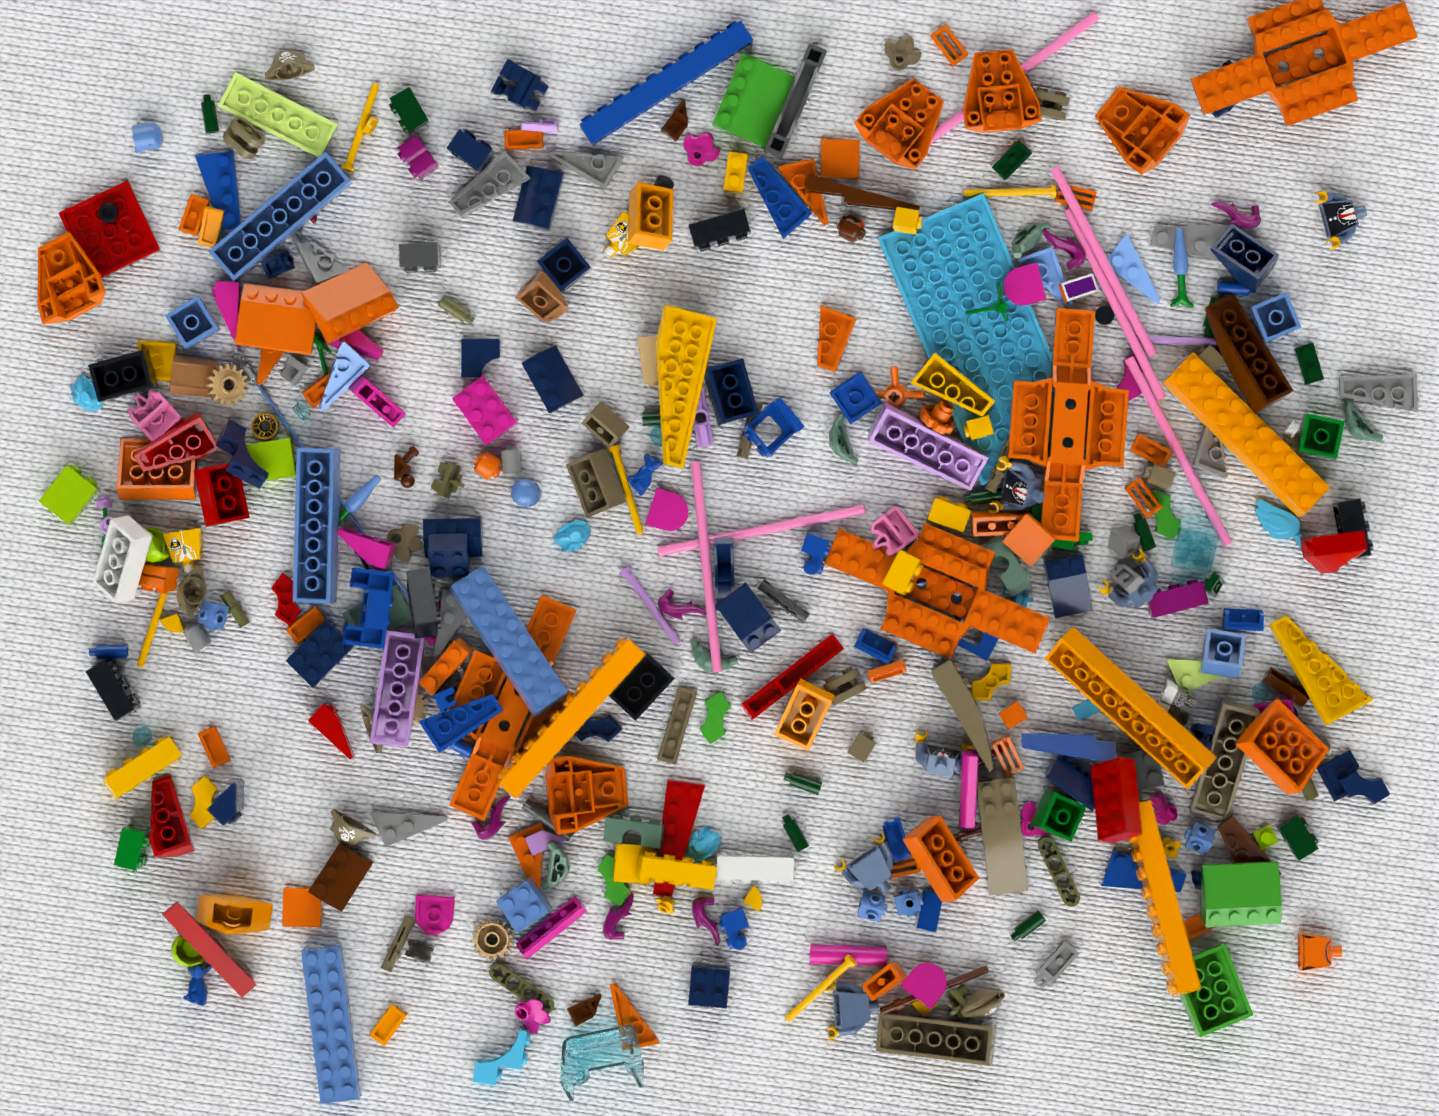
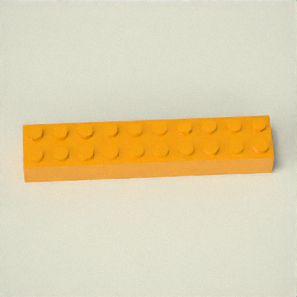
M1194 352L1187 356L1162 382L1298 518L1306 514L1329 490L1330 486Z
M1072 627L1044 658L1186 789L1217 758L1075 627Z
M627 637L624 639L619 638L613 645L615 649L611 653L607 652L601 658V665L598 668L594 666L587 674L589 678L585 682L581 681L575 687L576 692L572 697L568 695L562 702L563 707L559 711L556 709L549 716L550 721L548 724L545 725L543 723L536 731L537 736L533 740L530 738L523 745L524 750L521 754L517 752L510 760L512 764L508 768L504 767L497 774L498 784L515 799L646 655Z
M1151 800L1139 803L1142 835L1127 840L1133 847V851H1131L1132 859L1134 862H1137L1138 869H1136V875L1138 880L1142 881V897L1147 900V916L1152 919L1151 931L1153 937H1156L1158 942L1156 950L1163 960L1161 969L1163 974L1167 975L1168 982H1166V988L1168 993L1175 997L1195 992L1201 989L1152 803Z

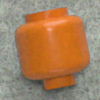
M489 451L481 452L473 462V465H475L474 471L486 480H489L492 476L496 478L502 470L500 468L501 460Z

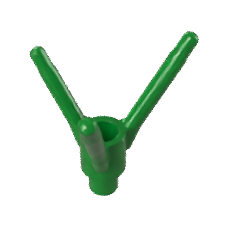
M1000 282L996 283L998 300L993 303V306L971 309L965 313L974 314L994 310L995 312L1002 313L1004 320L1008 321L1009 319L1006 314L1007 305L1002 298Z
M316 331L314 343L316 344L325 376L328 374L322 350L325 349L329 354L331 350L327 346L328 344L324 337H322V334Z

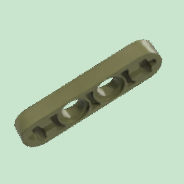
M1042 837L1038 842V849L1056 888L1067 906H1076L1080 901V896L1061 854L1052 838ZM1045 840L1048 843H1052V845L1049 846L1051 852L1056 851V854H1052L1047 858L1045 857V855L1048 854V851L1045 848L1042 849L1041 847L1044 845L1043 841ZM1054 857L1060 860L1058 868H1052L1049 865L1050 860ZM1060 875L1068 877V883L1064 886L1059 885L1057 882ZM1071 885L1073 888L1069 889L1072 895H1076L1073 903L1066 901L1068 894L1066 891L1063 893L1061 891Z
M501 963L491 966L489 975L501 986L525 1002L531 999L525 997L524 991L531 988L535 991V997L532 999H537L538 994H541L540 999L544 1002L549 1000V1005L551 1006L543 1010L547 1013L553 1010L554 1000L542 990ZM494 968H502L501 972L504 975H506L507 972L510 973V975L506 978L505 983L501 981L504 979V977H502L501 975H498L497 977L494 976ZM515 977L519 980L517 988L509 986L508 981L510 978Z

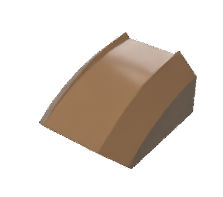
M542 270L527 280L515 297L543 323L556 320L569 310L557 286Z
M174 355L170 393L212 398V394H207L210 390L209 387H206V384H209L207 377L212 375L210 371H217V366L219 365L217 360Z

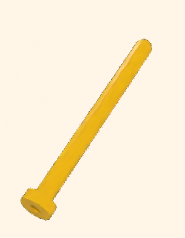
M373 83L346 163L341 165L343 170L354 172L355 167H353V163L364 134L362 131L368 122L379 89L378 83Z
M1051 184L1050 187L970 189L964 190L963 196L976 197L984 193L985 197L1051 195V198H1056V184Z
M620 444L607 448L608 453H612L636 533L639 535L644 530L620 456L619 449H621Z
M167 591V594L160 593L137 661L138 667L142 668L145 665L169 591Z
M849 954L844 957L845 961L785 1016L786 1021H792L850 966L852 968L856 966L857 962Z

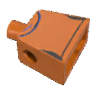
M1298 932V969L1300 971L1331 966V957H1342V946H1331V938Z

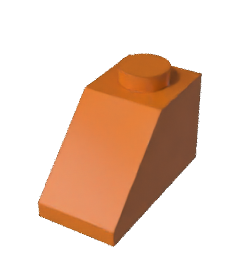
M898 962L889 963L861 986L870 999L874 1001L901 984L907 978V974Z

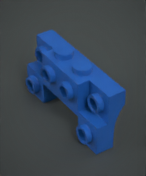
M357 567L352 568L349 587L364 589L359 626L344 625L342 644L384 649L386 631L390 625L389 609L393 604V597L391 595L394 573Z

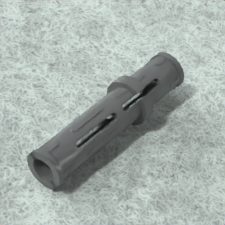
M765 579L757 588L783 607L787 614L790 613L801 623H804L810 615L795 600L789 599Z
M528 798L525 803L531 808L524 804L521 809L535 817L534 820L537 822L539 820L555 832L546 809L540 808ZM559 834L567 842L571 838L567 834Z

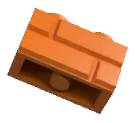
M144 563L138 585H141L142 590L152 591L153 588H156L157 593L167 594V591L176 590V579H178L179 570L177 568Z

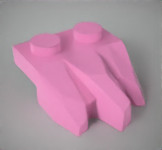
M152 390L148 392L147 399L140 394L135 395L134 399L137 403V408L131 407L127 409L131 419L151 442L184 420L159 392Z
M896 505L873 522L870 531L878 536L872 544L873 549L885 545L887 556L899 552V550H902L920 535Z

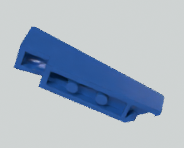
M1022 733L1023 749L1103 762L1116 758L1115 742H1096V735Z

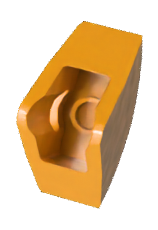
M201 894L199 895L196 920L226 934L265 931L270 929L273 904L238 895Z

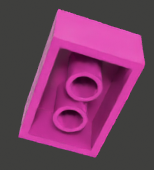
M484 376L452 398L487 446L518 424Z

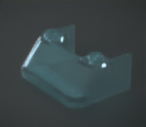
M624 1025L574 1035L564 1040L562 1044L560 1083L570 1101H574V1087L584 1084L589 1079L590 1071L625 1064L627 1073L633 1074L639 1088L643 1087L644 1061L635 1028L631 1025Z

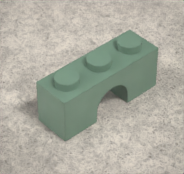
M999 535L985 542L981 547L996 552L991 564L992 567L1001 563L1009 565L1007 571L999 576L1008 593L1013 597L1031 586L1029 579L1032 577L1026 568L1022 569L1020 557L1012 553L1010 548L1002 542L1004 540L1002 535Z
M612 814L611 817H606L603 841L624 843L627 832L630 829H634L641 835V846L660 849L663 847L665 825L660 824V820L649 819V822H643L640 817H630L629 820L623 819V815Z

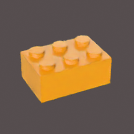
M641 182L636 183L629 192L628 243L663 251L670 244L673 228V189Z
M800 679L774 735L809 751L835 695Z

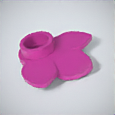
M710 132L702 133L697 138L688 133L684 139V149L688 153L687 159L693 166L698 167L702 166L705 162H712L720 154L718 148L712 147L713 136ZM699 154L701 157L696 159L694 155Z
M1156 791L1155 796L1148 799L1151 800L1152 806L1157 811L1155 814L1157 823L1166 825L1178 818L1177 809L1169 803L1162 793Z
M1028 801L1022 808L1021 833L1028 837L1034 835L1046 836L1049 833L1032 826V830L1028 829V824H1031L1037 810L1032 801Z
M531 999L528 1002H519L515 1007L516 1017L522 1020L523 1026L534 1034L538 1033L539 1024L551 1022L549 1014L542 1009L543 1003L539 1000Z

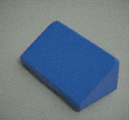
M924 890L922 897L924 905H921L917 928L936 932L942 902L936 892Z

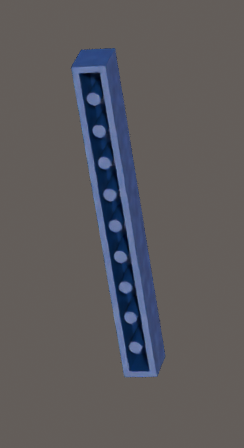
M733 21L726 26L727 30L724 32L718 31L710 36L711 40L707 43L701 42L694 47L695 50L690 54L685 52L678 57L679 61L672 64L670 62L663 66L662 72L657 75L652 73L645 78L646 82L641 85L639 83L635 84L626 95L622 93L613 99L614 102L609 106L604 104L597 109L598 113L591 116L589 114L582 118V123L579 125L591 145H595L752 44L753 38L742 21L738 23Z

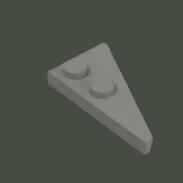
M550 151L547 156L604 190L624 159L622 156Z
M299 230L290 236L315 285H319L350 270L347 266L344 267L338 263L334 256L326 253L314 241L310 242L303 237Z
M1205 425L1203 426L1192 467L1226 479L1228 472H1226L1224 459H1226L1225 452L1223 451L1224 444Z
M443 589L440 607L441 629H438V636L436 638L435 657L440 656L465 617H467L450 590Z
M371 813L385 847L447 821L446 816Z

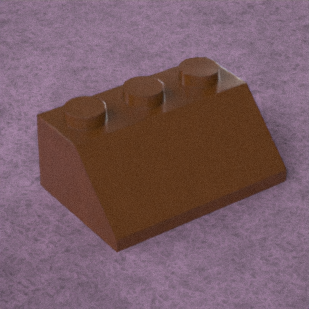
M339 843L308 892L342 912L373 863L349 847Z

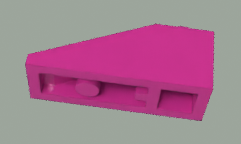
M216 281V286L212 288V296L215 297L218 308L233 340H235L241 302V283Z
M360 330L329 344L339 349L341 341L344 339L361 356L377 361L383 353V350Z
M360 375L348 387L353 394L393 428L406 414L363 375Z
M347 527L337 529V534L366 563L373 565L374 569L383 570L391 566L397 544Z

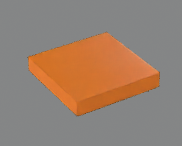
M821 139L820 178L859 179V140Z
M1027 512L1002 542L1031 567L1054 542L1056 537Z
M283 888L282 926L321 927L322 901L308 892L310 888Z

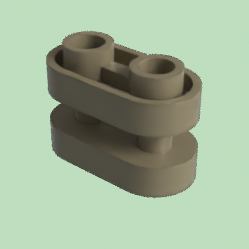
M1041 87L1033 90L1040 104L1041 117L1065 121L1067 113L1061 111L1062 106H1068L1070 98L1066 97L1067 93L1056 91L1055 94L1048 93V89ZM1043 102L1055 104L1054 109L1042 107Z
M238 116L234 117L230 127L223 134L225 143L233 147L245 159L254 158L258 152L257 148H260L265 142V137L247 120Z
M850 666L841 671L843 675L837 678L833 675L824 680L826 682L823 685L826 691L832 690L835 695L832 701L833 706L867 689L864 681L858 684L856 677L860 675L857 668L853 669ZM849 681L851 688L841 692L838 686Z

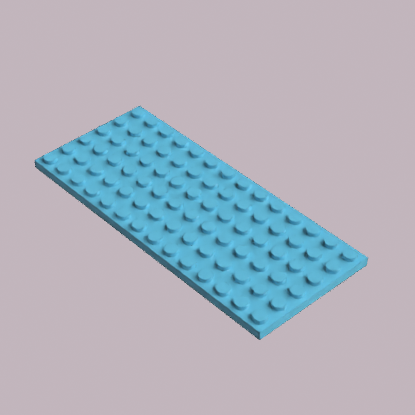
M983 193L923 218L922 227L918 229L917 235L893 231L877 238L928 360L936 352L995 400L983 415H989L994 434L975 440H970V437L966 438L963 427L966 426V421L983 416L946 400L954 407L952 417L963 442L988 457L978 477L981 485L988 483L991 476L990 471L994 469L1007 436H1009L1013 381L1036 382L1051 378L1052 354L1031 304L1017 305L1011 302L1004 293L1003 285L1005 278L1010 271L1015 269V266ZM1000 282L1002 298L1007 305L1006 314L1009 319L1008 321L1004 320L1002 313L995 312L994 310L974 314L965 313L967 310L993 306V303L998 300L996 283ZM1053 386L1047 458L1050 456L1055 395V388ZM1067 399L1065 402L1066 408L1073 410L1074 406L1071 399ZM1065 437L1062 444L1065 448H1071L1073 440L1070 437ZM1010 459V462L1017 461L1029 466L1034 464L1026 459Z

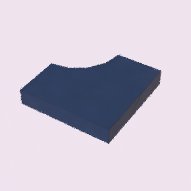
M461 339V377L481 378L482 370L486 364L492 360L500 359V339Z
M1347 750L1316 768L1334 802L1346 796L1339 780L1359 767L1351 750Z

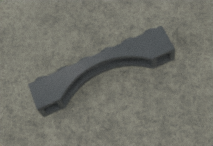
M809 43L764 152L780 159L783 158L827 50Z

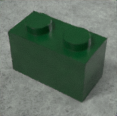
M410 87L389 98L392 102L389 104L394 115L398 113L401 118L398 122L403 131L408 130L409 133H412L430 123Z
M1295 815L1276 828L1295 858L1300 861L1318 850L1319 848L1316 844L1319 842L1313 833L1309 834L1306 829L1308 824L1305 819Z

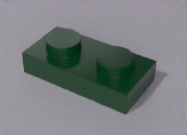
M1018 140L991 168L1006 181L1032 155V152Z
M1314 343L1294 348L1304 384L1307 385L1324 380Z
M1213 572L1212 575H1208L1203 583L1205 585L1204 590L1215 598L1225 581L1220 575Z

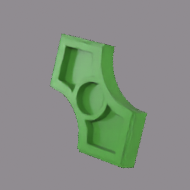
M1153 489L1152 493L1163 506L1161 510L1154 514L1157 521L1156 533L1174 540L1181 522L1171 512V497ZM1149 498L1148 501L1155 508L1156 504L1153 502L1151 498Z
M721 691L705 701L708 716L706 722L699 729L709 744H712L726 734L723 728V718L731 706Z
M606 854L597 869L606 881L604 897L621 906L630 889L624 882L612 881L614 857Z

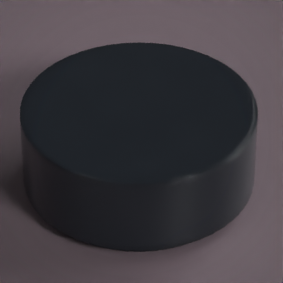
M660 175L654 182L655 186L669 189L674 187L673 181L667 176Z
M111 203L103 204L99 209V217L106 223L116 221L119 216L117 207Z
M1101 306L1095 312V319L1101 325H1108L1114 320L1115 314L1109 306Z

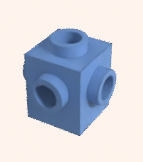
M203 600L197 622L204 624V628L215 631V628L223 629L229 607Z
M1194 822L1191 829L1187 828L1185 832V848L1207 855L1213 844L1216 830Z
M911 888L901 890V894L893 896L899 916L905 914L907 917L918 915L917 911H920V906L924 905L921 894H917L916 890L912 891ZM912 900L911 905H906V902Z
M863 890L857 917L880 922L881 915H885L888 904H884L886 896Z

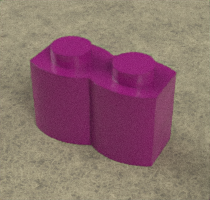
M416 134L397 147L400 151L397 153L403 163L408 162L410 165L408 170L414 178L418 177L422 180L439 168V165Z

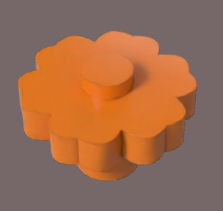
M941 400L935 406L924 404L918 413L926 426L932 427L935 432L942 435L945 433L950 435L956 427L953 423L954 420L951 418L954 407L945 400Z

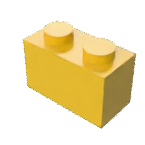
M729 151L724 192L743 194L748 154Z
M939 496V499L934 498L926 520L964 533L971 513L970 510H967L968 506L959 502L957 505L949 503L950 499Z
M899 550L882 584L902 595H906L907 592L910 593L915 584L913 582L915 576H919L923 569V565H921L923 560L903 550Z

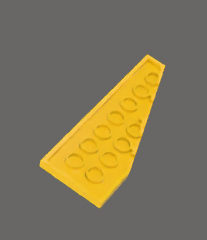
M664 305L656 338L663 464L684 468L717 318L669 305Z

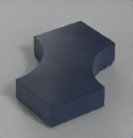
M610 715L602 720H591L588 718L576 731L575 735L580 741L596 736L609 742L622 728Z
M1353 771L1339 780L1346 796L1349 798L1363 795L1372 804H1376L1390 795L1380 777L1366 780L1357 771Z

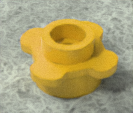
M1168 837L1164 838L1162 842L1165 855L1170 856L1172 859L1177 858V851L1181 847V843L1179 841H1172Z
M662 896L661 899L656 898L657 908L661 912L674 914L675 910L673 907L675 902L668 896Z

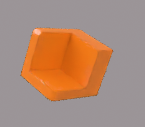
M1018 701L1010 704L1011 706L999 712L1008 730L1028 718Z

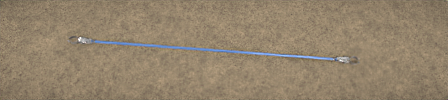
M244 361L242 364L240 363V369L243 370V373L247 375L249 380L256 384L300 448H305L262 386L257 385V376L252 370L250 363ZM339 496V503L345 509V503ZM350 513L349 517L358 530L365 533L353 514ZM390 567L386 568L388 572L394 573ZM394 574L395 582L409 600L408 592ZM462 665L457 670L458 677L461 680L466 671Z

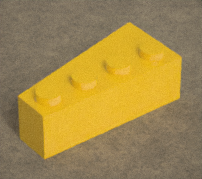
M645 851V854L639 855L636 877L642 881H646V879L657 883H664L666 881L673 885L683 886L685 884L688 887L714 890L717 867L711 861L702 860L701 863H696L692 858L683 857L682 860H677L673 855L664 854V857H657L656 853Z

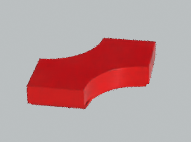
M282 573L271 587L278 598V609L275 616L288 626H291L302 611L298 608L296 602H293V580Z

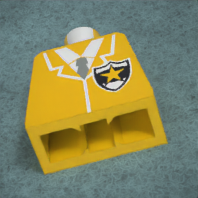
M625 211L606 234V238L610 243L603 251L610 258L618 251L626 256L640 247V245L628 243L629 215Z
M202 528L163 534L173 564L182 563L184 574L190 573L195 567L194 560L202 559Z

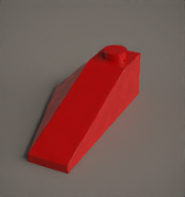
M198 411L136 452L134 457L142 470L148 471L166 467L170 464L202 459L220 448L216 446L217 441Z
M1364 531L1326 534L1300 539L1303 558L1322 574L1337 572L1340 567L1347 565L1351 559H1355L1367 550Z
M171 775L153 780L149 840L154 857H178L195 851Z

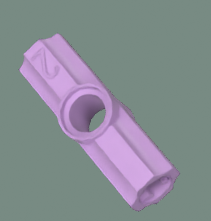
M702 388L696 415L704 413L706 421L698 423L694 420L698 448L714 445L705 391Z

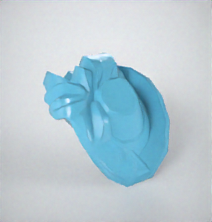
M85 374L76 379L74 386L70 384L74 403L87 411H98L102 408L103 402H98L93 381L85 377Z
M583 520L568 523L562 526L556 535L553 536L554 542L563 548L561 552L579 550L590 536V526Z
M710 826L699 829L698 832L692 834V838L688 843V857L694 859L696 863L709 858L717 850L719 841L722 839L718 833L709 831Z

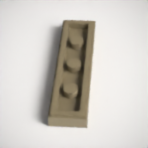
M682 686L678 687L658 754V760L676 765L697 691Z

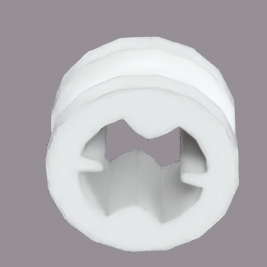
M1292 419L1286 427L1284 434H1289L1290 438H1293L1301 424H1296L1295 420Z

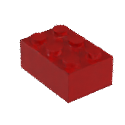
M229 463L194 471L206 527L250 518L242 479L226 471Z

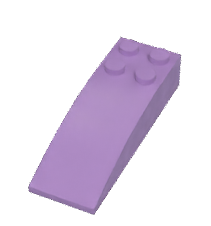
M886 402L867 435L868 442L969 491L973 488L988 460L986 455L946 433L942 435L935 432L932 427L926 426L921 419Z
M386 631L370 743L409 747L425 638L415 639L414 634Z

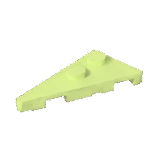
M1166 660L1181 694L1222 677L1200 673L1202 661Z

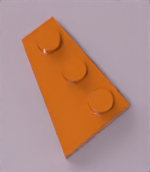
M820 305L817 366L836 373L857 319Z

